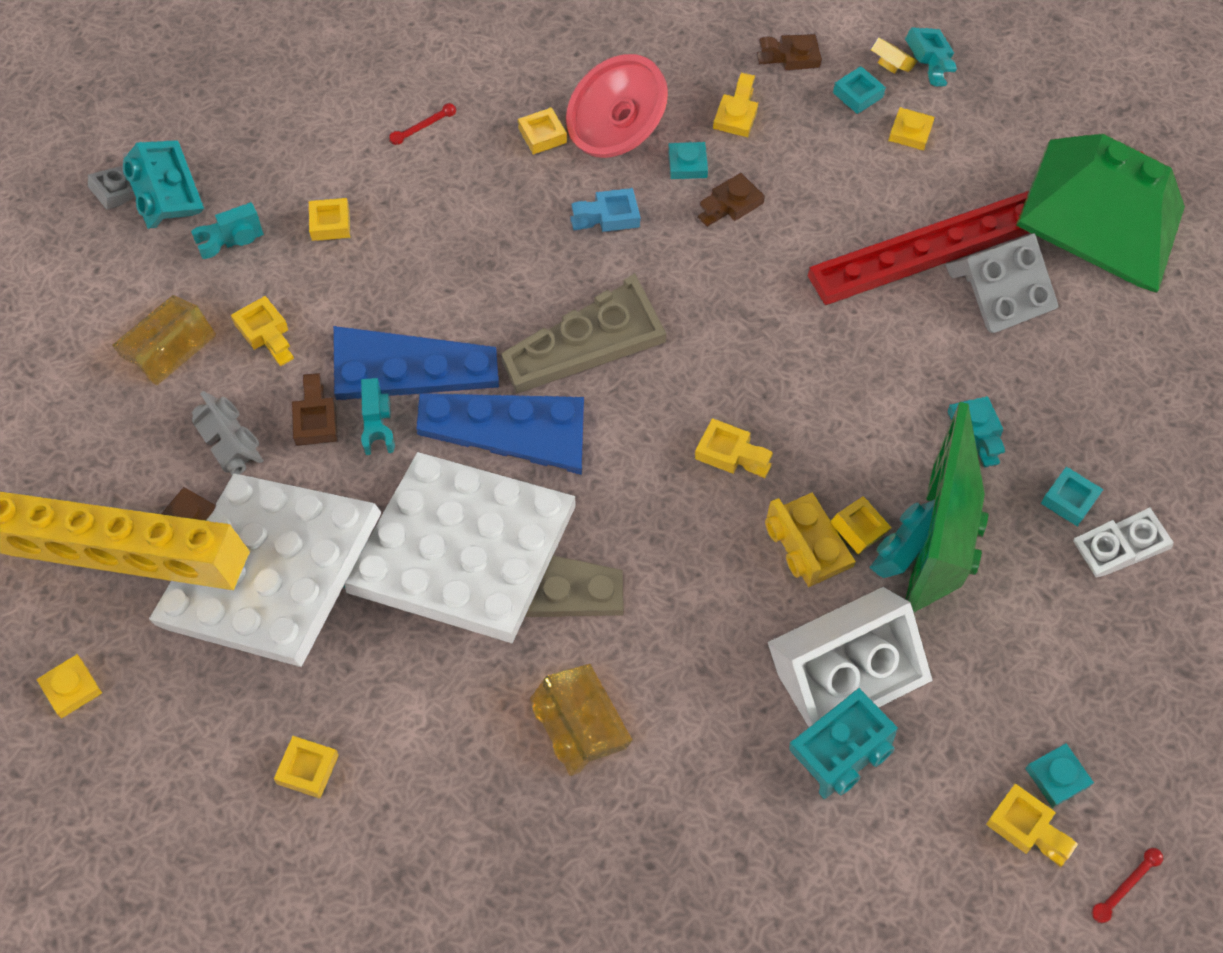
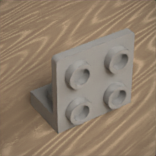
M1035 233L1006 241L945 264L952 279L965 276L967 282H971L984 324L990 333H996L1058 308V302Z

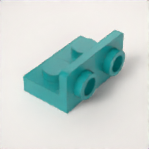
M179 141L135 143L123 159V173L125 178L130 181L136 197L137 210L143 216L147 228H156L166 218L189 217L200 214L204 210V206Z
M858 688L792 740L789 745V751L820 783L818 793L824 799L835 791L841 796L847 793L860 780L861 776L858 772L869 763L874 767L881 765L894 752L895 748L892 744L898 727Z

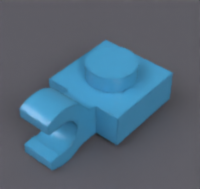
M633 188L596 192L595 202L578 201L571 204L574 215L570 218L573 230L592 228L597 223H600L602 232L640 227L641 217Z

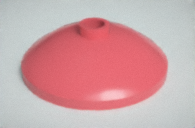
M636 54L615 56L595 66L579 82L568 103L566 126L574 144L586 154L599 158L619 156L640 145L655 130L666 108L668 88L663 73L650 59Z

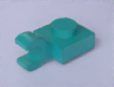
M911 27L905 40L918 62L928 64L930 84L938 87L947 86L948 83L944 78V72H955L957 70L955 62L951 59L954 55L951 46L940 29Z
M252 202L216 214L217 223L199 226L191 231L196 244L208 241L198 245L202 259H208L217 255L223 244H226L227 248L234 245L244 246L252 243L256 237L264 235L258 214Z
M378 378L361 379L362 416L364 420V431L361 436L363 450L366 455H371L372 443L376 440H384L387 452L393 453L395 449L393 433L390 428L383 425V419L391 418L389 394H381Z
M989 397L963 401L969 404L976 448L984 468L1000 464L997 455L1005 453V447L1000 438L1004 429ZM959 403L949 405L947 412L951 421Z

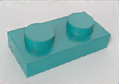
M935 500L921 505L917 502L905 510L900 517L902 525L896 533L887 536L877 547L876 552L879 555L869 567L873 572L882 578H887L906 571L926 541Z

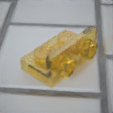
M172 295L113 343L112 346L121 358L139 366L150 382L159 385L216 336V333L197 305Z
M591 664L547 675L530 697L535 717L543 724L553 743L556 757L559 761L563 762L570 776L580 773L590 761L626 750L633 741Z

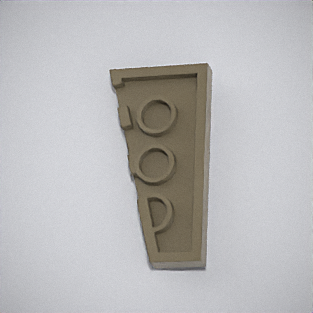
M634 273L624 279L622 286L612 292L607 289L594 297V302L577 312L574 309L562 316V322L549 330L542 328L501 353L502 363L516 394L666 343V332Z
M553 555L525 617L622 616L624 613L622 570Z

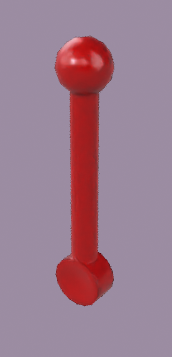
M446 103L441 111L407 130L392 132L389 136L390 142L394 145L402 144L408 136L445 116H454L456 114L455 105Z
M1148 848L1144 853L1143 862L1104 903H1098L1093 906L1091 913L1095 921L1103 924L1111 920L1112 909L1151 867H1157L1162 864L1164 858L1159 849Z

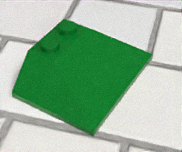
M1105 134L1050 139L1046 145L1016 226L1032 234L1035 233L1036 236L1140 288L1157 293L1185 205L1171 167Z
M959 402L933 464L926 497L928 501L935 500L928 536L910 574L905 600L911 603L913 613L961 588L968 575H976L979 568L982 550L975 549L977 537L982 538L985 533L989 513L982 511L985 493L968 403Z

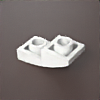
M1147 508L1118 523H1115L1114 520L1109 521L1074 538L1073 541L1096 578L1172 548L1174 543L1151 508Z

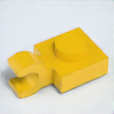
M741 72L734 97L723 94L713 122V129L744 137L749 136L758 111V102L750 101L754 91L752 86L755 75Z
M266 296L231 314L234 325L254 350L265 344L280 367L294 359V356L288 350L290 344L282 335L289 330L287 323Z
M712 418L695 450V459L734 474L739 464L746 471L766 478L772 466V463L769 461L773 452L764 447L749 444L750 432Z
M1016 783L986 823L988 827L1025 854L1029 852L1034 844L1037 845L1044 855L1060 867L1068 860L1078 845L1071 837L1049 824L1056 812Z

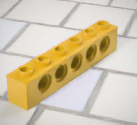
M0 492V553L14 557L234 591L250 553L230 524Z

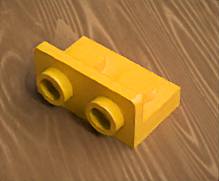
M813 492L784 505L779 498L770 501L767 518L765 519L767 532L774 542H782L788 552L786 554V561L790 571L796 578L802 576L808 588L854 567L856 561L834 526L830 523V519Z

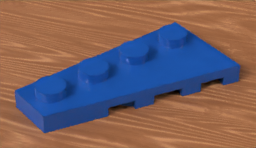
M333 326L334 395L336 400L362 398L361 379L378 378L381 394L388 393L389 396L499 387L496 347Z
M420 393L416 427L418 435L465 447L473 446L506 457L510 455L530 460L531 463L543 466L551 465L582 475L584 397Z

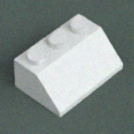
M884 587L768 642L778 676L808 727L858 688L879 708L932 681L911 603Z

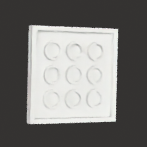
M417 452L344 584L346 593L513 643L575 509V496Z
M234 473L217 501L216 508L206 520L230 524L250 551L234 591L171 581L149 620L156 626L172 632L302 667L378 521L381 511L375 503Z

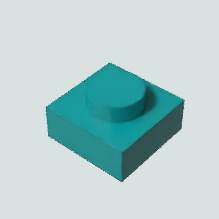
M860 66L834 83L833 94L856 114H859L882 99L886 87Z
M705 142L668 143L670 179L708 178Z
M1066 466L1044 496L1041 504L1078 527L1104 489Z
M1067 743L1029 763L1025 768L1052 809L1094 784Z

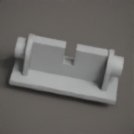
M202 391L200 394L207 404L194 408L192 411V422L207 444L212 445L221 437V440L210 450L223 471L226 473L230 472L233 476L234 473H243L246 470L245 463L250 459L258 463L263 462L264 460L256 450L259 446L257 438L247 428L241 427L236 420L240 415L237 408L225 397L218 399Z

